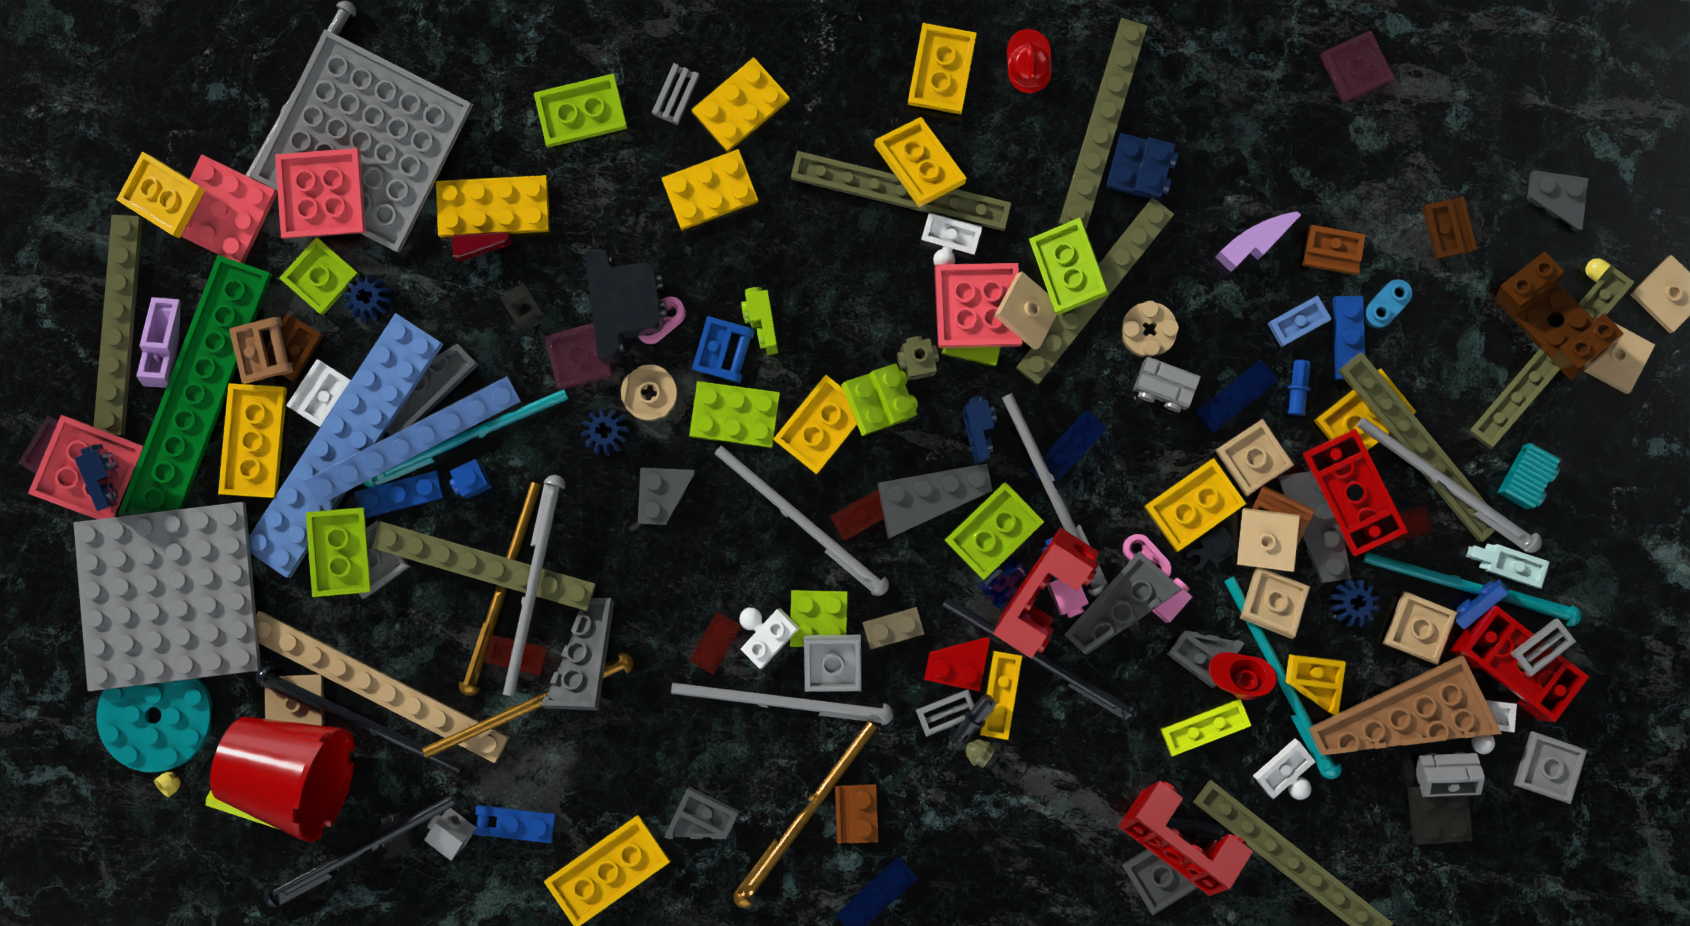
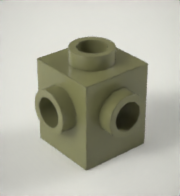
M922 336L906 339V343L902 344L900 348L901 352L897 353V359L900 369H905L907 381L934 376L937 372L935 362H939L936 345L931 346L930 339L923 340ZM915 355L920 356L921 359H917Z

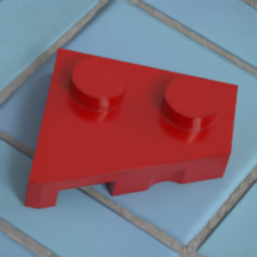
M985 637L929 652L924 680L980 691L990 638Z

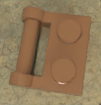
M272 317L229 328L242 383L246 384L293 372L292 363L288 362L280 329L283 326L281 317ZM269 330L277 365H269L262 331Z

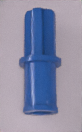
M1294 361L1292 382L1288 386V389L1291 390L1289 415L1305 416L1307 392L1311 391V388L1308 387L1311 365L1309 361Z

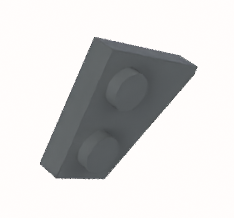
M1533 170L1529 177L1527 200L1537 207L1544 208L1555 219L1560 218L1569 224L1571 230L1579 232L1583 229L1588 178Z
M641 468L638 524L667 525L687 486L695 476V470Z
M1184 630L1174 642L1167 655L1213 688L1216 684L1209 673L1211 659L1216 654L1222 652L1238 654L1245 643L1239 640H1226L1218 636H1205L1197 632Z
M688 787L664 837L667 839H673L674 837L726 839L739 811L698 790Z

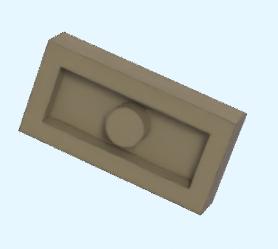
M917 607L863 622L870 650L924 634Z

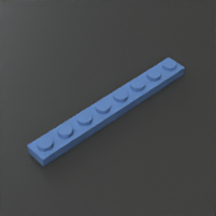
M506 376L305 479L304 482L317 506L521 401Z

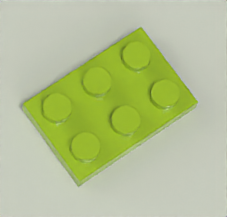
M614 74L534 93L547 148L627 129Z
M1081 218L1029 239L1057 315L1109 295Z
M697 381L689 436L772 448L780 392Z
M1004 482L944 541L984 581L1044 521Z
M365 508L305 512L312 597L371 592Z

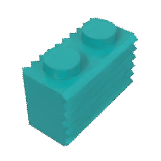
M1532 443L1523 445L1497 493L1524 509L1540 506L1547 495V492H1545L1547 483L1554 481L1560 471V468L1557 467L1560 459Z

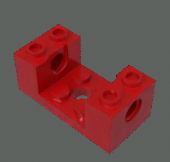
M1357 429L1349 430L1301 453L1313 478L1316 479L1340 527L1339 530L1354 557L1408 532ZM1353 484H1358L1363 489V496L1357 501H1352L1347 497V489Z
M1060 527L1001 614L993 634L1031 659L1036 651L1042 653L1049 643V637L1054 629L1050 628L1053 617L1033 605L1036 595L1040 590L1039 588L1043 590L1052 575L1076 591L1080 589L1082 584L1088 586L1097 572L1095 570L1099 562L1096 559L1099 551Z
M1498 606L1491 607L1463 631L1449 651L1456 657L1464 656L1470 668L1485 670L1520 697L1517 704L1539 721L1556 722L1589 676L1562 655L1557 656L1533 676H1527L1525 672L1518 668V660L1513 658L1510 653L1534 634ZM1540 640L1538 643H1536L1522 655H1528L1535 648L1541 645L1543 641ZM1548 647L1530 661L1531 666L1551 652L1553 648Z
M1158 781L1142 790L1118 827L1208 896L1230 889L1253 853L1246 846L1247 843L1237 835L1228 834L1220 841L1214 840L1209 842L1205 850L1196 845H1190L1182 839L1183 836L1179 831L1172 827H1166V824L1183 799L1177 794L1176 788L1167 782Z

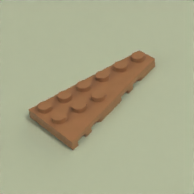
M1458 656L1308 728L1321 755L1502 734L1464 656Z

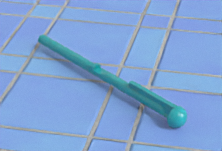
M563 389L455 435L363 482V484L374 488L433 463L434 459L432 457L460 446L478 435L481 439L492 431L568 399V396Z
M1365 552L1363 556L1364 563L1476 595H1480L1478 591L1484 586L1460 579L1456 575H1446L1369 552ZM1509 590L1508 594L1500 600V602L1566 620V626L1569 627L1577 625L1582 618L1581 611L1574 605L1568 607Z
M1233 576L1224 582L1242 613L1246 598ZM1246 621L1266 661L1277 674L1280 687L1295 715H1291V718L1321 775L1327 779L1337 778L1342 770L1341 764H1334L1330 754L1321 755L1308 730L1309 727L1314 725L1295 689L1285 682L1286 672L1263 629Z

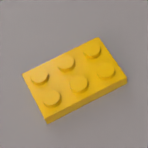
M926 23L922 24L908 105L955 114L962 113L976 38L975 32Z
M753 57L692 109V113L720 145L729 152L789 102L790 97Z
M922 117L875 139L874 146L918 207L964 185L966 182L965 175Z
M739 149L662 177L681 231L758 202Z
M142 152L117 201L169 234L180 238L206 189L153 156Z
M1382 369L1377 370L1409 410L1415 414L1416 411ZM1354 390L1314 420L1329 440L1349 430L1357 429L1367 451L1377 444L1378 441L1357 427L1358 422L1363 417L1389 434Z
M825 375L773 439L816 475L857 426L843 388Z
M1213 458L1144 507L1174 550L1178 552L1246 503Z

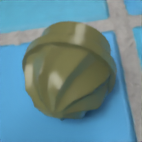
M975 739L967 744L966 756L973 766L979 765L983 768L992 757L995 749L989 746V741Z

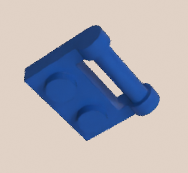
M707 316L692 370L740 384L743 376L740 373L750 339L754 338L755 330ZM732 333L740 335L729 371L722 369Z

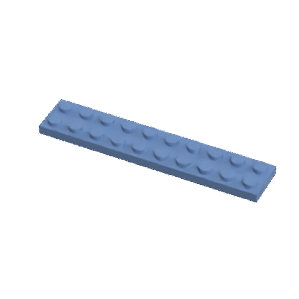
M394 314L250 534L249 543L252 555L286 578L292 577L309 551L305 512L336 510L347 493L346 491L317 506L304 480L381 441L387 432L386 430L391 426L399 411L444 345L443 343L400 315Z

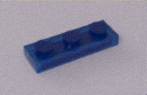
M1260 359L1195 413L1208 429L1214 433L1279 380Z
M1088 410L1077 419L1042 457L1050 474L1054 476L1055 481H1052L1054 485L1107 429ZM1034 466L1030 472L1041 481Z
M898 856L836 913V916L845 926H866L918 877Z

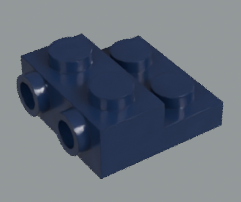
M1120 133L1105 187L1147 199L1153 197L1159 201L1162 194L1167 195L1171 184V178H1167L1169 168L1174 169L1177 161L1178 152H1174L1175 144L1148 137L1146 140Z
M985 396L970 399L962 411L975 465L986 463L990 458L993 446L990 436L985 435L991 433L997 422L994 406L989 407Z
M94 444L81 449L82 455L74 459L96 510L101 511L118 505L115 500L119 498L116 487L113 483L108 484L107 481L108 478L117 475L115 469L119 468L112 452L108 453L102 444Z

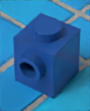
M476 459L450 471L453 479L449 480L452 489L456 495L461 494V497L466 499L493 487L482 462Z

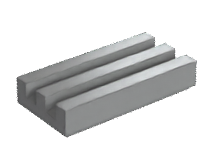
M673 63L652 114L678 125L698 81L699 73L691 72L689 69L681 68ZM678 73L680 74V77L676 83V86L665 108V111L661 112L664 102ZM688 77L690 81L673 117L670 113L684 81Z
M1554 619L1510 654L1518 660L1517 663L1520 667L1525 669L1527 676H1533L1576 643V641L1561 621ZM1556 628L1559 630L1525 657L1522 655ZM1564 636L1566 639L1533 666L1529 664L1530 661Z
M967 689L919 708L916 712L927 737L962 723L965 715L930 729L928 723L968 707L972 710L975 705ZM963 697L966 698L967 702L925 718L923 714Z

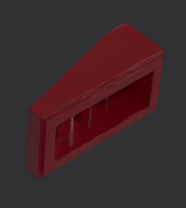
M507 232L452 236L453 258L460 262L512 244V238Z

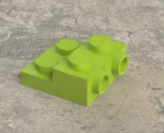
M761 287L748 288L745 290L746 301L741 302L745 323H750L752 329H757L760 348H766L767 355L778 354L768 290L762 291Z
M897 364L874 370L867 375L841 384L862 436L905 422L917 415V400L913 395H909L905 386L907 376L902 369H898Z

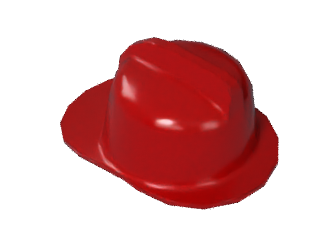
M1025 29L1018 31L1011 37L1007 48L1010 82L1021 92L1030 94L1039 92L1046 87L1051 77V50L1049 42L1043 34L1036 30Z
M1222 652L1216 654L1209 664L1210 677L1214 683L1239 699L1252 700L1258 696L1270 693L1275 687V670L1268 662L1261 658L1232 652Z

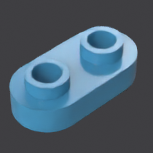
M1399 279L1386 284L1365 307V322L1372 328H1382L1388 325L1411 300L1412 289L1410 285ZM1395 289L1402 291V297L1395 295ZM1382 309L1384 317L1377 316L1376 310Z

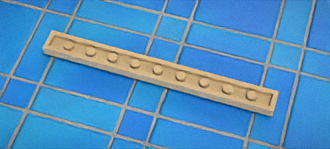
M258 611L256 615L259 644L444 738L479 723V721L262 611ZM491 729L458 745L493 763H497L509 737Z

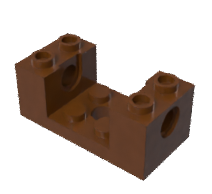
M1543 252L1500 286L1495 301L1572 381L1611 351L1624 333L1605 313L1594 320L1559 284L1565 271L1546 252ZM1553 315L1560 317L1563 321V326L1559 328L1550 326L1547 321L1548 317Z

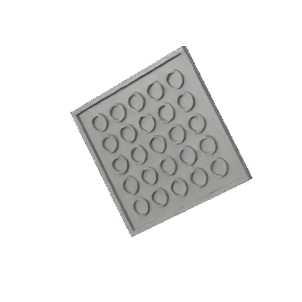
M324 29L251 178L278 191L275 154L351 148L360 149L366 233L361 234L400 253L473 104Z
M245 502L74 522L88 691L253 672L261 668Z

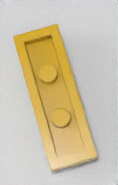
M993 651L986 694L992 696L996 701V706L985 719V725L980 729V735L1009 739L1022 656Z

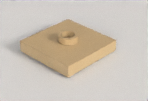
M1672 255L1668 256L1630 294L1669 333L1674 332L1690 316V272Z
M1020 272L1016 274L994 316L1035 350L1042 345L1057 314L1054 311L1049 294L1025 273Z
M1616 324L1624 333L1611 351L1587 368L1585 372L1628 394L1634 387L1655 344Z
M1263 419L1215 450L1245 496H1249L1294 466Z
M1243 508L1237 564L1294 572L1301 515Z
M1256 567L1240 619L1293 639L1297 634L1310 586L1270 570Z
M1404 591L1397 604L1383 644L1438 665L1457 612Z
M322 675L279 676L324 698V676ZM265 687V719L324 726V710L321 709L319 713Z

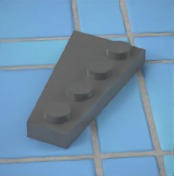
M459 344L437 355L386 431L391 436L422 420L478 366V363Z
M987 464L878 483L888 539L991 492L992 486Z
M1311 472L1277 476L1276 480L1285 496L1315 509L1302 537L1320 583L1351 579L1345 540Z
M1139 551L1064 635L1084 654H1089L1183 589Z
M592 598L588 611L579 610L571 630L573 634L568 646L565 645L561 654L563 657L558 671L553 674L550 681L552 686L548 695L544 696L541 704L542 707L546 709L599 710L614 601L611 598Z

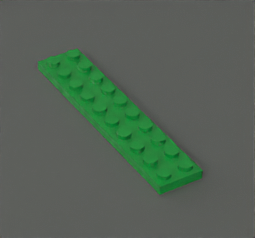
M217 255L119 509L118 516L184 508L228 393V383L231 384L238 366L229 328L255 322L272 277L271 273Z

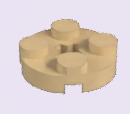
M1146 301L1145 303L1137 304L1125 315L1122 321V339L1125 346L1133 354L1140 357H1156L1164 354L1171 348L1176 340L1179 327L1174 315L1167 307L1154 301ZM1144 323L1148 325L1152 323L1155 326V336L1152 334L1145 336L1143 334L1145 330L1143 327Z
M642 365L631 374L629 373L622 383L621 398L626 409L640 420L655 421L666 417L677 401V386L672 376L666 370L656 365ZM648 386H653V390L657 392L656 397H652L651 400H646V396L642 395V390H647Z

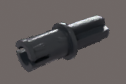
M988 694L981 696L972 710L966 711L965 719L953 733L958 742L961 743L963 740V744H968L976 731L984 727L985 719L996 706V701L992 696Z
M1171 816L1166 824V827H1172L1182 835L1191 836L1192 840H1195L1197 837L1220 841L1224 837L1225 830L1223 825L1199 821L1198 817L1187 819Z

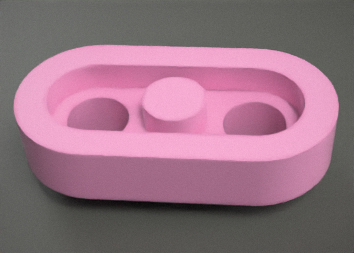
M675 297L662 299V301L667 303L668 312L674 309L677 311L676 315L664 318L665 325L660 332L653 335L638 336L642 342L646 344L659 342L684 320L686 310L679 299Z
M1134 534L1124 541L1123 554L1129 562L1136 555L1132 551V545L1137 543L1141 546V552L1154 564H1157L1168 577L1170 576V562L1146 536Z

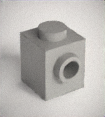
M450 808L442 816L438 814L430 821L427 826L430 832L424 840L452 861L465 847L476 827Z

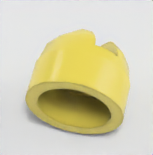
M1600 258L1592 259L1586 266V274L1597 283L1611 265Z
M173 772L163 773L154 780L157 788L166 797L173 795L180 786V778L175 777Z

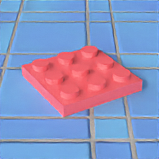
M351 148L275 154L281 238L290 239L366 233L360 149Z
M201 154L190 180L206 190L181 237L220 256L244 264L278 191Z
M1018 263L935 265L938 348L1018 347L1022 345V339L994 316L1016 274L1019 273Z
M61 415L28 494L95 519L116 517L144 446ZM94 444H102L108 453L112 452L119 468L115 469L117 475L107 479L108 484L113 483L116 487L119 498L115 500L118 505L101 511L96 510L74 459L82 455L81 449Z

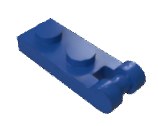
M476 805L475 814L478 815L477 825H474L476 827L474 835L544 843L553 842L556 814ZM489 816L497 817L496 827L488 826Z

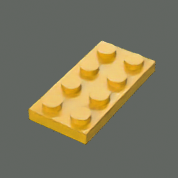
M546 175L436 181L439 237L507 232L508 234L550 232L548 178Z
M228 383L219 495L275 498L278 493L287 388Z
M638 814L546 879L544 883L573 926H581L667 865L670 859Z

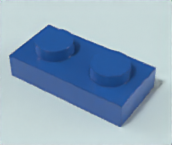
M1500 579L1494 584L1492 581L1486 583L1478 591L1480 594L1472 602L1469 599L1457 608L1456 622L1463 629H1466L1508 594L1507 586Z

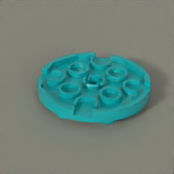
M201 678L105 689L102 691L98 702L97 728L105 748L121 764L142 772L166 771L188 762L203 747L212 727L210 725L213 704L210 693ZM156 707L161 711L162 716L159 722L153 723L149 721L150 708Z

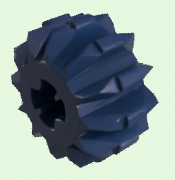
M367 275L364 281L362 277L357 276L356 286L352 283H347L348 288L352 291L351 293H343V297L349 300L344 307L347 310H352L351 316L355 319L360 317L361 321L368 322L371 316L374 321H378L379 311L385 315L388 313L383 306L384 304L389 305L392 303V300L386 297L391 291L388 287H383L384 281L380 278L375 281L372 275ZM369 293L372 298L369 297L371 301L366 304L363 302V299L366 300L364 296Z
M600 408V417L591 412L589 416L594 421L592 423L583 421L582 423L589 430L581 432V436L584 438L591 437L585 442V446L589 448L595 445L593 451L595 454H599L602 448H604L605 455L609 456L611 454V446L617 452L621 450L617 444L618 440L623 443L628 441L626 437L620 435L621 433L629 432L628 426H620L624 423L625 418L620 416L615 419L617 412L614 409L607 416L605 409ZM606 425L612 432L611 434L607 433L609 437L604 439L599 434V430L603 431L601 427Z
M1346 580V587L1343 585L1336 587L1340 595L1332 594L1331 599L1338 601V605L1331 606V610H1340L1336 617L1338 621L1346 618V626H1352L1355 622L1358 627L1364 626L1365 620L1369 622L1374 620L1370 611H1379V607L1373 605V601H1378L1380 597L1378 595H1370L1374 590L1372 585L1364 588V580H1358L1356 584L1353 580ZM1358 598L1356 601L1360 602L1359 607L1352 608L1354 605L1350 604V600Z

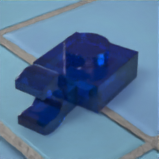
M1014 558L1006 565L1004 572L997 568L978 588L995 607L999 608L1018 590L1014 583L1022 578L1028 570L1021 562L1019 563Z

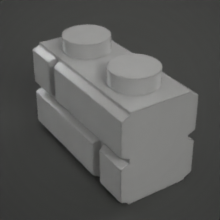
M1147 357L1142 364L1133 391L1138 392V397L1145 401L1154 402L1157 399L1165 402V408L1180 412L1181 409L1186 410L1189 408L1200 376Z
M1456 752L1444 755L1428 753L1420 755L1418 758L1416 776L1423 797L1481 795L1485 776L1477 753L1466 754L1464 752Z

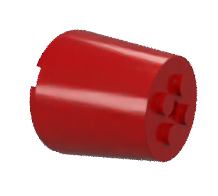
M247 716L241 717L228 728L216 750L210 775L212 794L217 800L306 842H314L322 837L321 830L325 825L332 826L348 794L355 765L354 762L350 761V751L355 749L354 738L348 730L338 727Z

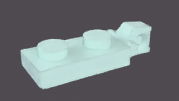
M1486 544L1485 549L1478 546H1469L1466 557L1480 561L1479 568L1484 569L1486 572L1537 589H1542L1549 566V561L1498 544Z

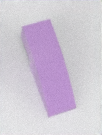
M1296 211L1279 215L1251 227L1233 239L1215 258L1230 272L1249 253L1258 260L1301 214Z
M151 298L139 345L143 352L137 378L143 386L166 388L176 364L181 311L179 299Z

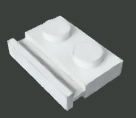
M317 359L286 406L321 427L351 380Z

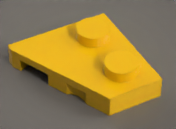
M1289 654L1285 682L1329 714L1337 715L1339 714L1346 662Z

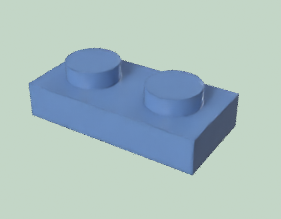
M1317 295L1267 324L1280 346L1283 347L1330 321L1331 317Z

